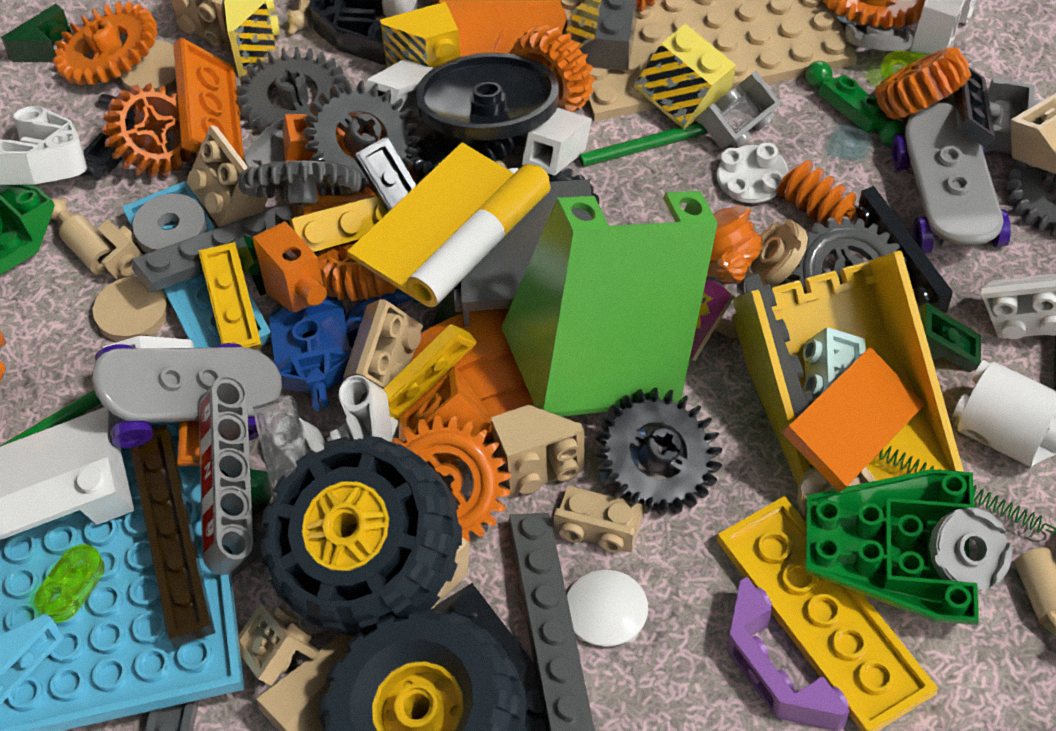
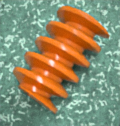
M806 160L800 166L793 168L780 182L777 189L778 195L785 196L789 203L796 204L798 210L806 212L810 219L817 220L825 228L828 218H834L838 225H840L843 216H847L852 222L856 215L854 204L857 195L854 192H850L843 198L846 190L843 184L837 185L832 190L835 179L832 176H828L822 180L824 171L821 168L812 171L813 162L810 160Z

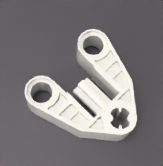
M926 0L911 47L910 58L918 60L940 49L953 47L959 22L963 24L968 23L967 17L972 16L977 0Z
M40 106L25 107L14 113L13 118L20 142L0 139V185H35L75 177L86 171L87 165L80 138L71 120Z
M361 375L348 377L339 389V400L347 416L346 421L351 433L346 427L340 431L335 429L330 432L331 436L327 440L332 441L343 437L353 440L352 435L354 440L358 438L363 439L364 435L382 437L392 442L386 392ZM367 392L365 400L360 403L362 395ZM294 415L283 417L274 428L273 436L275 443L296 467L298 466L295 462L310 450L316 453L323 450L326 444L319 428ZM301 432V437L295 443L297 435Z

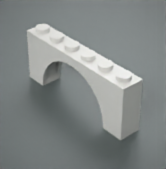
M403 59L367 79L366 92L369 93L373 85L377 83L379 97L388 90H391L389 103L394 104L399 99H403V103L398 110L399 113L411 110L412 114L410 117L419 116L416 89L421 79L434 68ZM557 108L553 116L544 124L534 130L521 134L519 142L525 147L522 165H537L548 174L554 176L586 149L592 118Z

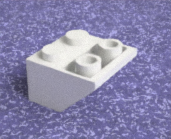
M1056 274L992 280L982 288L981 295L998 338L1019 339L1027 336L1056 335Z

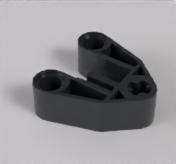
M382 0L310 1L313 26L317 34L338 51L386 65L380 20H376L377 17L385 16Z

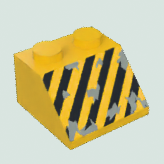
M446 2L380 19L387 68L403 59L435 68L447 61L461 57L458 28Z

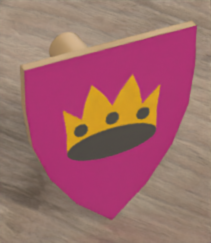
M714 281L705 282L690 358L696 361L713 331L731 339H735L738 336L735 324L722 318L735 296L727 288Z

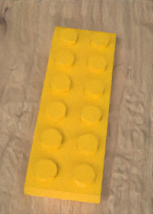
M785 496L718 533L717 543L743 577H748L755 588L761 587L766 592L772 604L771 614L820 678L823 676L831 687L836 686L844 694L849 705L848 715L860 731H879L936 695L938 691L936 684L863 594L805 573L806 522Z

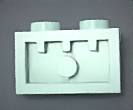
M826 327L807 340L803 349V359L805 360L803 391L810 390L814 400L821 395L866 351L865 339Z

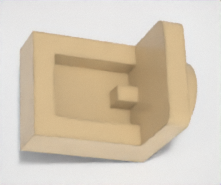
M107 219L97 229L115 249L102 260V265L115 280L130 277L134 274L132 259L143 254L135 245L137 240L134 234L126 226L123 225L118 229Z

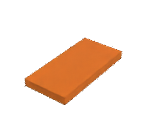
M180 37L173 44L182 147L198 155L209 127L217 126L244 161L234 66Z
M869 347L781 433L840 493L913 418L925 403Z

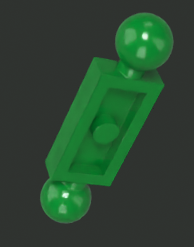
M824 61L812 62L807 67L805 72L807 83L814 88H820L818 94L866 133L878 130L880 140L885 146L892 147L894 135L905 134V124L899 120L887 118L884 111H881L877 98L860 88L854 79L845 75L834 78L832 68Z

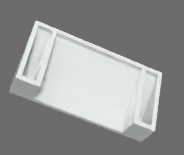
M106 407L0 447V540L79 510L96 525L134 511L121 449L114 446L111 439L110 429L115 425L112 413Z

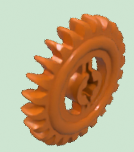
M823 0L827 7L835 11L837 15L846 16V20L851 22L856 20L860 25L870 24L871 27L878 28V26L883 28H891V26L901 28L904 25L910 26L918 22L926 1Z
M117 1L115 13L105 4V15L102 17L95 9H92L94 20L91 22L81 15L84 27L79 28L77 25L70 23V27L75 35L72 36L68 32H62L64 41H56L58 49H55L57 56L53 59V63L60 76L70 83H77V85H86L87 83L89 85H96L99 81L106 83L111 77L116 79L121 76L122 72L128 73L131 71V66L140 64L142 62L141 57H146L150 53L149 48H152L155 44V38L158 33L156 29L157 22L147 8H143L139 3L134 6L128 1L123 7ZM121 33L128 35L124 45L120 40ZM90 48L94 53L93 59L87 58Z
M440 415L435 416L432 428L427 425L424 419H420L418 421V434L407 426L403 430L407 442L393 438L392 443L401 444L419 455L431 466L428 462L429 460L434 466L432 468L439 475L441 473L443 476L449 474L453 476L454 480L450 484L451 488L448 485L446 486L452 492L453 497L455 496L460 502L459 504L455 499L458 510H456L458 522L462 526V538L470 542V531L483 537L485 530L482 522L491 526L497 524V519L491 511L503 512L506 509V506L497 500V497H505L511 493L510 489L499 485L500 482L506 481L511 477L510 472L498 471V468L507 461L504 456L493 457L492 455L498 448L499 442L496 441L485 445L483 442L488 430L484 429L474 436L472 434L474 424L472 420L463 429H459L458 417L456 415L450 419L447 427H444ZM450 453L460 457L469 466L473 475L474 488L468 501L461 492L465 482V474L462 468L452 461L439 462L434 454Z

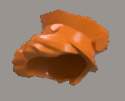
M739 205L718 210L713 214L718 224L707 273L709 277L715 276L718 280L727 284H738L743 281L747 269L760 255V252L763 250L762 236L753 230V223L748 221L751 208Z

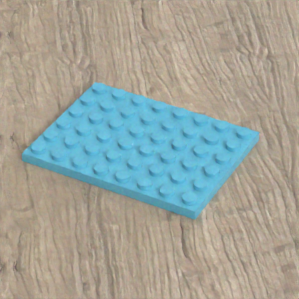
M150 422L152 429L164 424L168 426L172 434L178 461L180 422ZM130 448L120 449L134 506L133 512L96 525L79 510L0 540V634L47 614L65 637L0 705V731H65L245 690L231 573L227 575L215 574L206 567L203 561L200 467L179 466L216 632L214 634L174 647L169 640ZM222 545L224 550L229 553V548Z

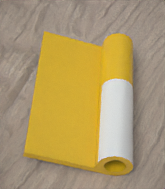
M462 142L347 251V254L350 258L428 307H435L550 192L549 176L543 168L532 164H524L513 173Z

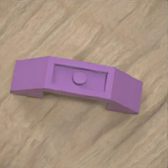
M748 577L740 580L727 649L731 657L776 718L835 731L844 728L849 714V705L839 688L836 686L831 687L822 676L794 693V685L789 676L782 669L777 671L768 659L769 653L765 644L759 637H752L769 626L772 604L766 592L761 587L755 588Z

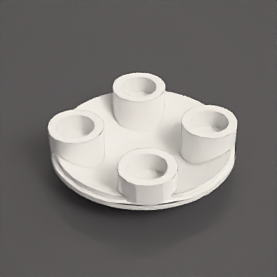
M771 143L728 148L722 153L717 169V180L721 189L731 198L745 203H760L778 195L777 189L784 176L788 173V167L783 157L778 154L777 147Z
M614 570L590 572L579 578L567 594L575 637L580 641L605 647L632 642L637 638L646 622L648 615L646 595L641 586L624 573Z

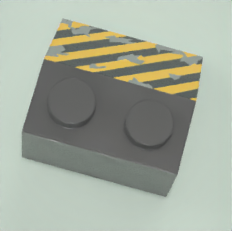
M586 0L570 11L566 34H571V41L573 43H580L579 49L582 54H588L585 59L587 64L593 66V68L629 71L637 22V0Z

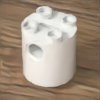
M983 360L974 374L972 381L976 384L971 396L963 394L955 408L953 415L957 417L954 426L958 427L957 431L1031 468L1056 455V391L994 361L989 363Z

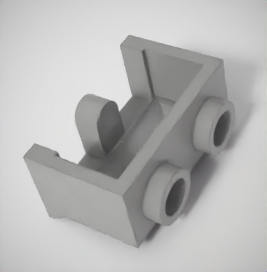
M755 71L717 102L709 106L694 120L703 125L721 150L730 144L737 148L752 137L748 132L749 129L755 126L759 131L774 119L771 112L780 106L781 102L758 72Z
M992 78L988 88V97L995 140L987 149L985 148V152L994 151L1012 155L1010 120L1039 103V100H1034L1035 85Z

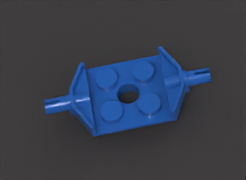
M326 296L321 304L316 306L310 305L298 312H291L284 306H281L269 315L274 364L281 374L282 389L311 393L312 407L315 410H321L320 401L323 410L329 406L326 390L344 379L343 376L351 354L345 320L346 312L342 300H338L337 297ZM308 331H316V333L313 336L308 338H302V335Z

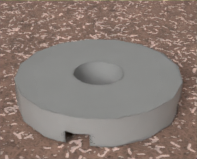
M858 21L857 26H854L853 22H849L845 31V39L849 43L882 51L909 49L912 47L914 37L913 30L907 26L904 27V31L897 30L894 26H891V28H883L882 26L875 28L871 27L870 24L860 25Z
M175 193L159 195L147 201L136 212L133 220L134 236L141 249L147 253L203 234L207 230L205 213L200 204L187 195ZM169 222L179 223L171 230L161 229Z
M976 507L954 510L943 516L932 530L929 544L932 564L943 580L978 583V591L993 587L1002 581L1010 568L1012 548L1011 543H1007V538L1004 534L1007 531L1003 524L990 512ZM968 538L972 539L978 546L979 552L975 561L969 559L964 551V544Z

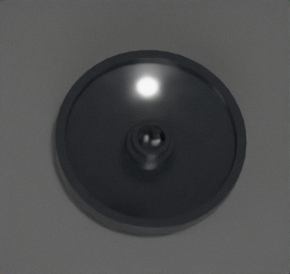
M506 53L473 54L447 61L429 71L421 79L416 89L417 109L419 116L429 127L444 135L479 141L505 139L534 130L553 116L559 105V84L555 74L536 60Z

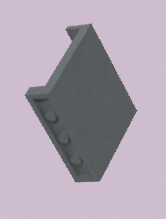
M590 179L550 182V192L461 281V288L454 289L455 312L463 311L464 327H470L469 311L510 308L557 197L592 196ZM575 208L571 210L573 215L580 220H592L591 215L583 209Z

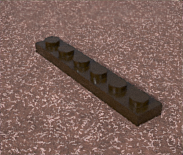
M164 424L152 429L153 437L150 441L140 446L131 447L130 450L168 637L173 646L177 647L216 632L180 470L177 464L173 438L168 426Z

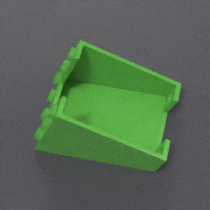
M701 191L665 193L663 199L675 222L617 226L608 225L595 196L557 197L501 327L536 408L561 417L608 412L612 404H616L621 408L620 399L624 395H628L633 402L634 394L638 389H642L647 400L649 392L654 387L658 388L660 400L663 399L669 390H673L674 404L681 400L718 224ZM681 203H687L684 210L680 207ZM575 208L583 209L591 215L592 220H580L573 215L571 210Z

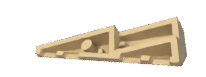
M339 635L319 650L320 653L315 660L309 658L256 698L261 713L279 731H323V725L318 716L320 698H322V694L327 693L329 687L326 677L333 663L336 660L341 662L349 651L346 645L355 636Z

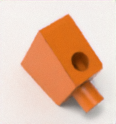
M284 221L252 237L265 291L270 297L291 312H298L310 305H319L325 300L327 290L323 285L318 258L288 223Z

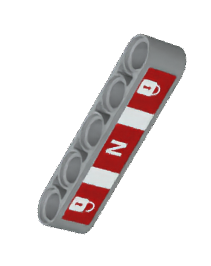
M221 376L214 381L199 401L198 407L201 523L204 564L215 574L227 575L233 572L252 551L253 529L247 393L244 385L237 378ZM220 434H223L228 440L224 439ZM220 470L225 471L229 477L225 476ZM221 507L226 508L231 515L226 514ZM222 545L230 548L233 555L226 552Z

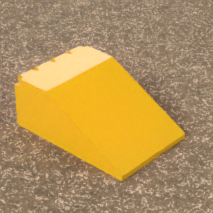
M901 251L869 260V263L863 262L841 268L840 275L843 284H840L838 274L834 270L805 278L807 294L804 293L803 286L799 280L772 287L777 306L772 307L776 320L783 319L786 324L790 341L785 342L789 355L796 354L800 361L804 377L799 378L802 389L805 382L803 349L807 340L826 327L864 338L866 350L871 347L925 403L884 447L881 458L888 448L892 446L888 461L897 449H899L895 464L902 454L906 452L902 467L910 456H913L909 471L915 462L920 459L917 472H919L925 462H927L925 470H929L934 465L936 470L964 472ZM754 290L733 298L736 313L732 315L747 369L799 488V484L806 471L810 469L808 460L781 433L795 420V415L759 290ZM880 452L866 466L876 481L915 472V468L910 473L907 472L909 463L901 470V461L894 467V458L890 463H887V455L884 459L880 460Z

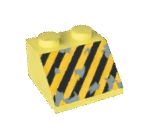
M224 0L227 32L239 78L242 75L247 76L248 66L252 68L257 67V58L263 61L268 56V53L276 48L275 36L281 35L278 16H271L270 13L276 11L274 0Z
M684 24L660 44L635 82L634 88L682 129H685L695 121L694 119L732 89L736 65L688 25Z

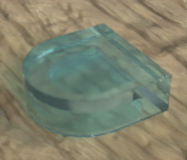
M840 124L832 157L853 161L865 158L871 148L870 135L863 129Z

